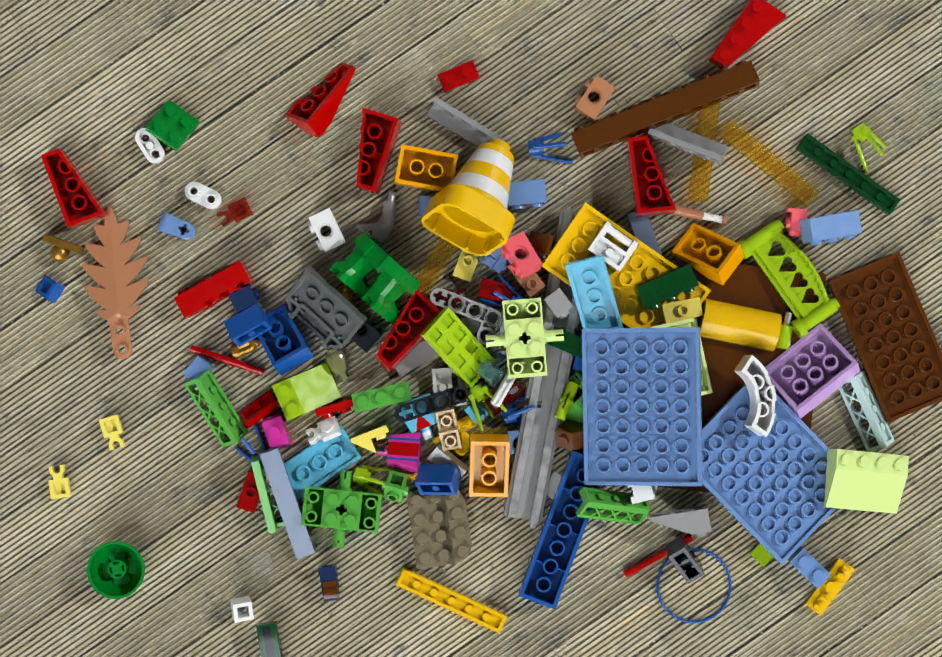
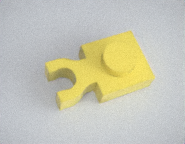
M119 414L100 419L99 423L103 437H109L110 451L115 449V441L120 443V447H124L125 442L119 435L124 433Z
M65 464L59 465V473L55 472L54 466L49 467V472L53 476V480H48L51 499L72 496L69 477L64 478Z

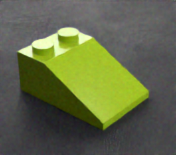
M327 363L272 386L287 421L342 398Z

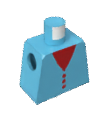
M427 393V394H425V395H423V396H420V397H418V398H415V399H413V400H416V399H419V398H422V397L431 395V393ZM422 401L419 402L417 410L421 413L426 411V404ZM401 408L402 412L399 414L405 419L406 414L413 412V410ZM435 412L405 422L411 433L420 431L423 441L434 437L430 426L437 423Z

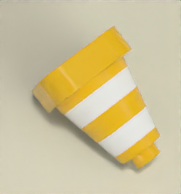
M496 138L490 139L489 142L481 143L451 183L429 200L421 219L423 226L465 252L476 256H487L506 244L515 224V217L507 210L514 166V156L510 152L509 144Z

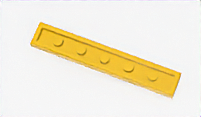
M403 567L395 584L499 634L508 615L405 567Z

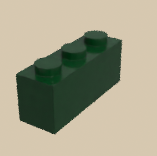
M685 264L634 287V290L642 308H648L651 311L660 307L659 303L665 300L667 303L678 298L677 295L684 292V295L695 291L694 287L699 284L690 264Z

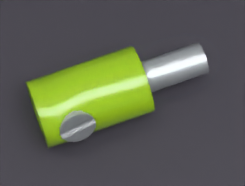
M785 313L776 348L789 350L793 327L790 326L792 313Z

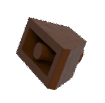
M531 231L530 235L526 234L535 252L547 257L554 236Z
M565 419L555 429L556 447L570 450L584 448L583 423Z

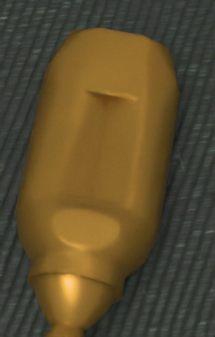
M255 338L241 347L234 343L230 346V350L234 358H239L255 351L261 342L259 338Z

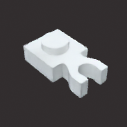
M335 416L318 422V428L305 430L308 436L314 434L312 438L308 439L311 445L316 444L320 439L326 442L341 435Z

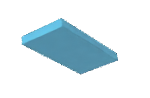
M603 254L565 263L583 329L623 328Z
M342 425L339 426L340 436L326 442L320 439L316 444L309 446L284 463L298 500L304 496L305 486L318 487L338 474L340 470H344L362 458V455L354 443L351 442Z

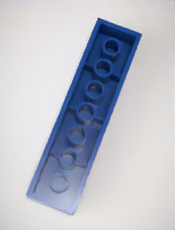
M575 450L570 452L518 592L520 597L552 609H556L589 518L577 517L575 513L583 503L579 491L582 487L601 488V485H584L583 453Z

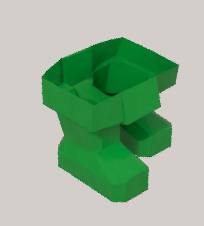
M362 232L353 240L356 246L343 261H334L328 269L336 274L344 284L359 294L361 299L367 302L375 312L394 325L400 316L395 301L405 291L413 295L421 283L381 246ZM374 269L378 274L369 287L366 275Z

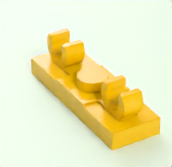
M838 558L828 571L831 576L818 589L815 588L804 604L821 616L855 569Z

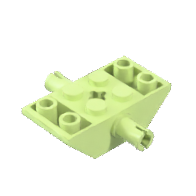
M541 298L502 301L505 332L498 335H485L486 340H494V342H486V348L494 346H504L506 348L509 379L547 376L545 344L547 342L564 341V336H555L564 334L563 329L547 331L544 329ZM524 332L527 336H530L527 344H523V341L519 340V337Z

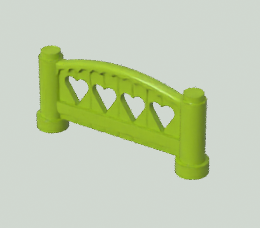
M777 219L747 239H741L737 243L741 245L745 256L744 259L753 256L792 311L796 319L790 322V325L793 327L794 332L802 338L808 334V330L836 312L840 304L834 297L832 299L828 298L823 282L814 265L805 253L782 233L784 226ZM777 241L780 243V248L785 250L783 256H768L773 242ZM785 257L791 258V263L796 265L795 271L779 272ZM796 273L802 274V279L807 281L806 287H790ZM808 288H811L814 291V295L818 296L817 303H801Z

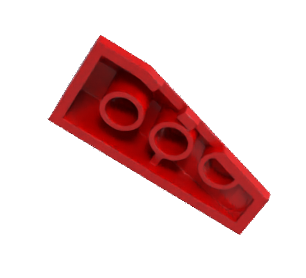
M341 63L324 78L325 82L318 87L313 86L308 96L304 99L300 97L285 113V117L307 134L320 138L331 124L356 68L352 65Z

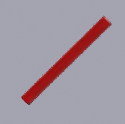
M194 345L190 348L191 353L261 376L264 374L265 368Z
M690 534L683 537L687 543L694 541ZM666 547L624 570L625 576L629 577L667 556Z

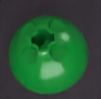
M111 541L99 546L90 556L87 565V576L93 589L100 595L110 599H121L133 594L140 587L145 575V564L139 551L132 545L122 541Z

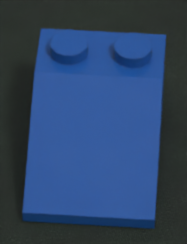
M285 304L266 314L272 329L258 336L273 367L281 376L314 357L295 321L288 315L289 311Z

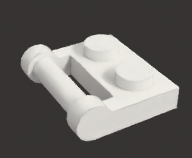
M606 221L587 250L594 255L603 254L605 262L620 272L639 243L635 240L632 241L612 227L609 221ZM609 233L628 247L626 252L605 238V234Z
M451 368L432 369L433 394L452 388L451 373L454 372ZM457 376L458 386L466 389V385ZM440 395L437 396L435 404L439 407L443 406L444 398ZM467 399V401L464 403H460L454 406L469 405V399Z

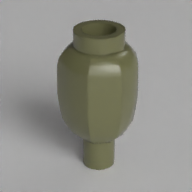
M332 348L326 350V361L331 371L339 375L341 381L349 379L346 373L348 362L344 352Z

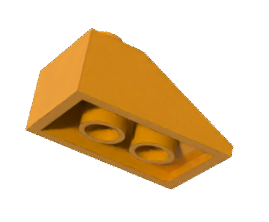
M696 223L690 226L672 250V253L678 258L690 264L692 268L706 278L721 285L725 284L745 257L739 243Z

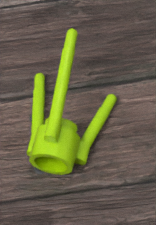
M862 123L851 131L854 134L851 139L855 144L863 169L867 173L868 168L858 140L862 143L867 139L881 156L884 153L875 141L883 149H887V146L871 131L869 126Z
M482 383L469 390L470 395L468 397L472 403L479 429L483 431L476 401L477 403L482 402L493 419L495 416L486 399L488 398L487 395L491 399L494 395L486 385L483 387ZM501 403L500 408L507 412V409Z
M363 465L362 468L356 467L353 481L374 493L382 494L383 497V492L366 483L370 481L383 486L386 483L372 478L371 472L368 471L389 472L393 470L401 472V469Z

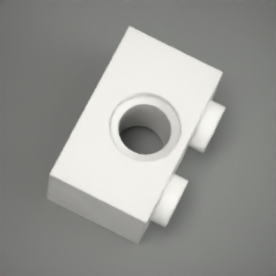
M330 208L309 217L310 223H308V227L312 234L316 233L319 239L316 243L320 251L324 250L327 254L347 244ZM330 227L331 234L327 237L322 236V228Z

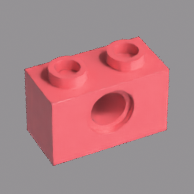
M523 231L508 238L507 243L501 246L500 251L503 258L508 259L511 264L510 269L512 273L517 275L519 280L540 271L542 262ZM521 254L524 258L519 259L515 255Z

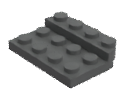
M311 266L305 270L285 299L290 311L288 315L293 320L297 317L323 341L321 346L325 349H342L368 319Z

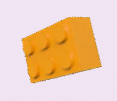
M401 144L394 182L396 185L439 192L454 179L459 155Z
M470 434L469 496L508 497L509 434Z

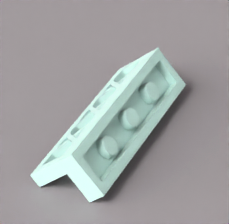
M864 371L859 372L846 382H851L854 389L852 394L846 391L844 385L839 388V391L866 451L872 452L887 447L895 440ZM854 400L860 403V411L854 409ZM862 418L868 420V429L862 426ZM870 435L876 438L878 445L871 446L868 440Z

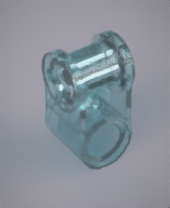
M488 360L484 361L477 370V374L496 390L507 374Z

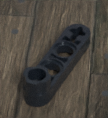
M462 386L452 387L401 404L396 407L394 416L400 422L410 421L466 402L469 391ZM456 391L462 394L459 400L455 397ZM439 395L444 398V404L441 407L435 404V398ZM421 401L427 407L423 413L417 410V404ZM401 408H403L404 410H413V412L406 414L405 419L403 416L399 415V413L402 412Z

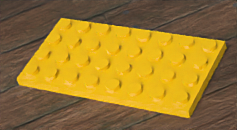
M585 202L541 267L571 287L565 263L595 256L587 249L605 222L609 221L612 227L632 241L635 240L639 243L620 272L606 263L622 323L629 328H648L665 324L661 304H666V300L659 303L660 307L654 310L643 309L634 287L678 267ZM609 233L605 234V238L626 252L628 249L626 245ZM697 281L699 285L694 287L695 291L684 295V292L677 295L678 298L671 302L700 297L702 305L711 290Z

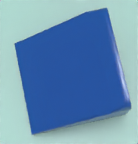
M45 275L35 291L45 299L55 303L65 287Z

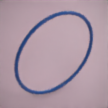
M691 548L693 551H702L712 555L724 567L728 576L729 590L723 606L715 614L702 620H686L673 614L665 606L659 591L660 576L663 568L670 561L669 558L666 559L658 572L656 590L661 605L672 617L686 623H702L716 617L725 608L731 595L732 582L727 566L716 554L702 548Z

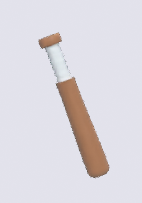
M676 204L675 213L669 214L701 221L721 223L722 226H726L728 219L726 214L719 216Z

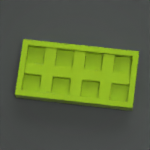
M444 307L420 334L468 388H472L495 361L449 307Z

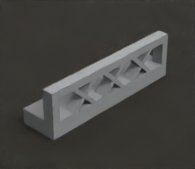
M438 97L435 98L434 104L427 113V117L476 147L481 143L489 142L493 138L502 139L498 134Z
M669 123L655 129L650 128L648 132L651 139L722 165L729 149L727 145Z

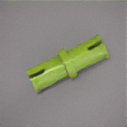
M568 381L563 396L559 398L560 403L554 414L556 419L565 421L570 406L574 404L573 399L580 387L578 384Z

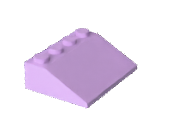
M821 323L765 367L777 393L800 419L860 372L858 362Z

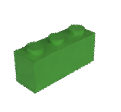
M408 381L351 394L355 413L412 400Z

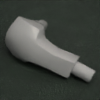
M389 191L387 201L383 203V212L378 222L372 224L358 223L356 225L357 229L364 232L377 244H383L393 229L396 214V204L394 201L397 194L393 191Z

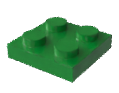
M168 100L149 122L145 130L177 152L200 125V121L171 100Z

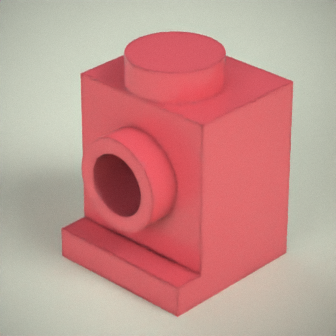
M787 208L785 209V213L788 214L785 217V228H788L787 233H789V236L800 237L801 228L799 220L807 219V209Z

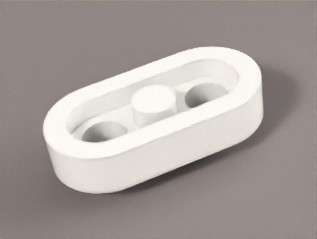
M146 128L139 129L135 134V140L149 162L153 164L161 163L165 159L166 153L159 140L146 131ZM148 135L149 140L144 142L143 137ZM155 151L159 152V156L157 158L153 157V153Z
M190 182L185 187V195L191 201L211 210L220 207L222 197L217 191L198 182ZM193 188H197L198 190L195 195L191 193V190ZM210 196H214L215 201L213 203H209L208 198Z

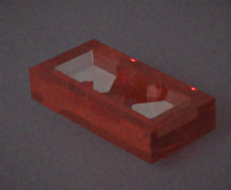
M516 379L502 402L505 408L526 392ZM488 397L484 401L493 413L497 415L502 409L492 405V399Z

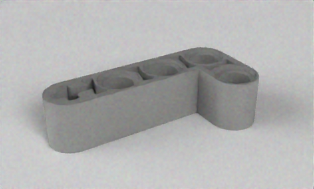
M437 287L430 292V300L435 305L443 308L449 307L453 312L480 322L476 332L479 342L486 344V342L493 341L482 340L480 333L483 330H488L490 335L496 334L501 322V314L498 310L443 288ZM442 291L441 295L447 297V294H451L447 306L444 305L446 301L439 299L438 302L435 301L436 298L433 294ZM454 298H459L462 302L461 306L457 309L451 306V301ZM472 305H477L480 309L479 313L475 316L469 313V308ZM490 312L497 314V320L493 323L487 320V315Z

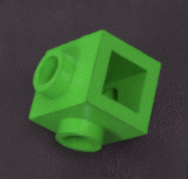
M390 470L388 478L383 480L386 484L381 487V490H384L383 498L392 502L402 503L403 496H408L410 485H407L408 474Z

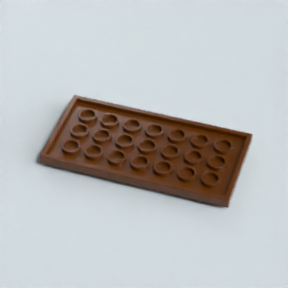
M900 252L827 281L833 297L840 304L838 309L886 422L889 423L941 401L942 352Z

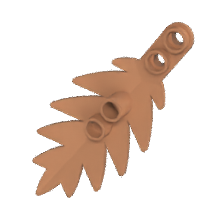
M108 206L106 211L108 216L105 217L104 225L94 224L93 226L104 246L90 243L85 244L93 258L104 267L82 264L87 274L104 288L84 285V289L95 302L106 309L97 310L96 313L109 321L114 355L119 359H126L132 354L129 318L140 309V305L130 306L141 295L149 282V278L129 286L127 285L139 274L148 257L145 256L126 264L138 248L141 237L121 244L126 236L129 221L118 224L113 208ZM118 327L123 329L122 334L117 333ZM120 346L125 347V353L119 351Z

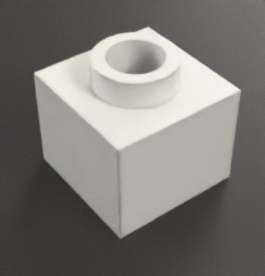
M249 596L230 599L232 617L235 623L254 619L252 601Z

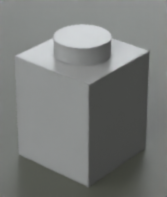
M560 288L555 289L542 299L555 318L561 317L563 319L571 313L569 309L573 305Z

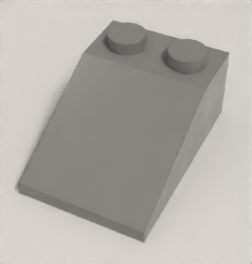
M703 505L647 515V519L651 522L695 535V537L707 536V532H712L708 508Z

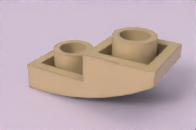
M454 407L435 412L443 451L462 448Z

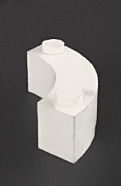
M744 355L734 370L744 381L750 397L749 414L744 426L758 436L767 437L776 415L774 413L775 401H777L775 388L768 376V371L762 363L753 355Z

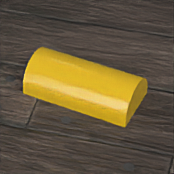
M711 299L704 300L703 316H701L699 325L700 337L771 352L775 350L781 330V314Z

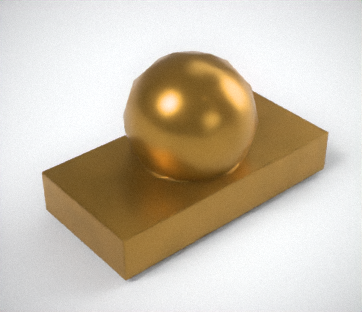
M48 234L43 235L42 241L54 245L50 254L56 262L66 261L69 257V250L78 254H82L84 248L77 244Z

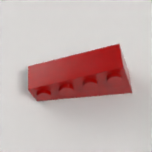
M750 0L708 61L720 69L728 68L787 15L765 0Z
M363 107L356 186L361 190L379 195L402 122L399 118Z
M648 136L628 138L627 149L636 218L675 213V204L664 181Z
M58 148L41 155L68 228L74 229L108 216V213L64 150Z
M236 261L225 270L213 273L212 277L207 280L202 279L194 283L195 286L189 290L184 288L177 292L178 296L174 297L184 318L188 319L228 298V295L248 285L255 284L245 263Z
M418 289L406 303L401 315L396 320L391 332L376 355V360L390 373L424 339L420 334L441 312Z

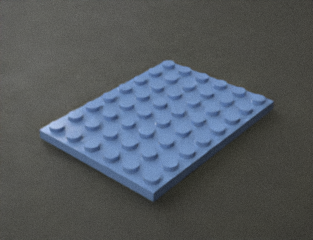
M700 327L582 329L584 485L702 486Z
M744 383L702 427L703 486L783 565L836 509L824 507L827 451L829 448L777 394L774 412L776 415L768 436H758L745 427L744 423L750 409V397Z

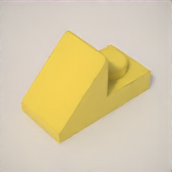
M388 425L378 427L350 440L358 446L377 453L372 438H376V441L387 437L386 433L389 432Z

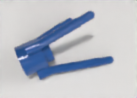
M561 132L541 138H533V141H528L529 156H534V160L544 159L561 163H573L572 160L541 155V153H545L544 148L567 145V142L547 144L543 142L561 136Z
M502 275L498 276L517 298L513 296L512 299H509L497 291L493 292L494 295L504 301L525 298ZM479 298L481 302L503 309L502 304Z
M525 394L512 403L505 405L507 412L501 410L506 424L512 423V425L520 423V419H518L520 414L535 409V405L520 410L514 407L524 400Z
M255 423L253 426L264 451H266L268 447L257 423ZM241 437V441L253 455L260 454V452L257 453L244 437ZM236 446V450L251 462L252 457L239 446Z

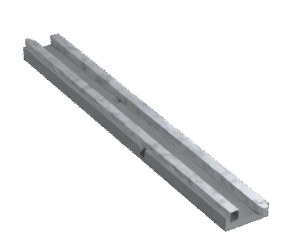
M567 207L564 213H559L553 248L575 217L572 216L571 207ZM548 272L543 298L555 289L560 288L573 307L569 309L571 313L561 319V317L555 318L544 302H542L543 327L547 331L553 330L555 326L575 334L578 329L580 316L572 288ZM545 344L547 376L528 377L523 408L535 405V409L521 414L520 431L516 440V452L513 456L508 483V497L505 499L503 510L504 516L530 520V527L532 529L536 528L538 522H542L556 447L555 429L560 425L561 421L556 419L554 414L560 403L559 398L563 396L567 387L573 356L548 344Z

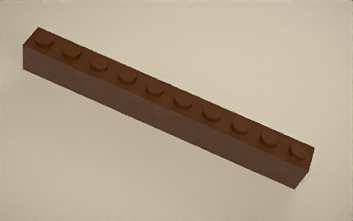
M745 60L740 61L733 68H723L713 76H703L698 82L693 84L692 82L686 83L681 86V89L676 91L669 90L659 98H649L644 104L639 106L634 104L628 107V110L621 113L620 111L614 112L607 119H597L592 122V125L577 127L571 135L580 158L628 140V138L649 131L650 128L655 129L759 87L760 80L751 60L747 62Z

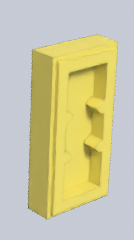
M462 250L452 276L470 282L479 261L477 259L478 256Z
M700 297L661 304L665 324L703 316Z

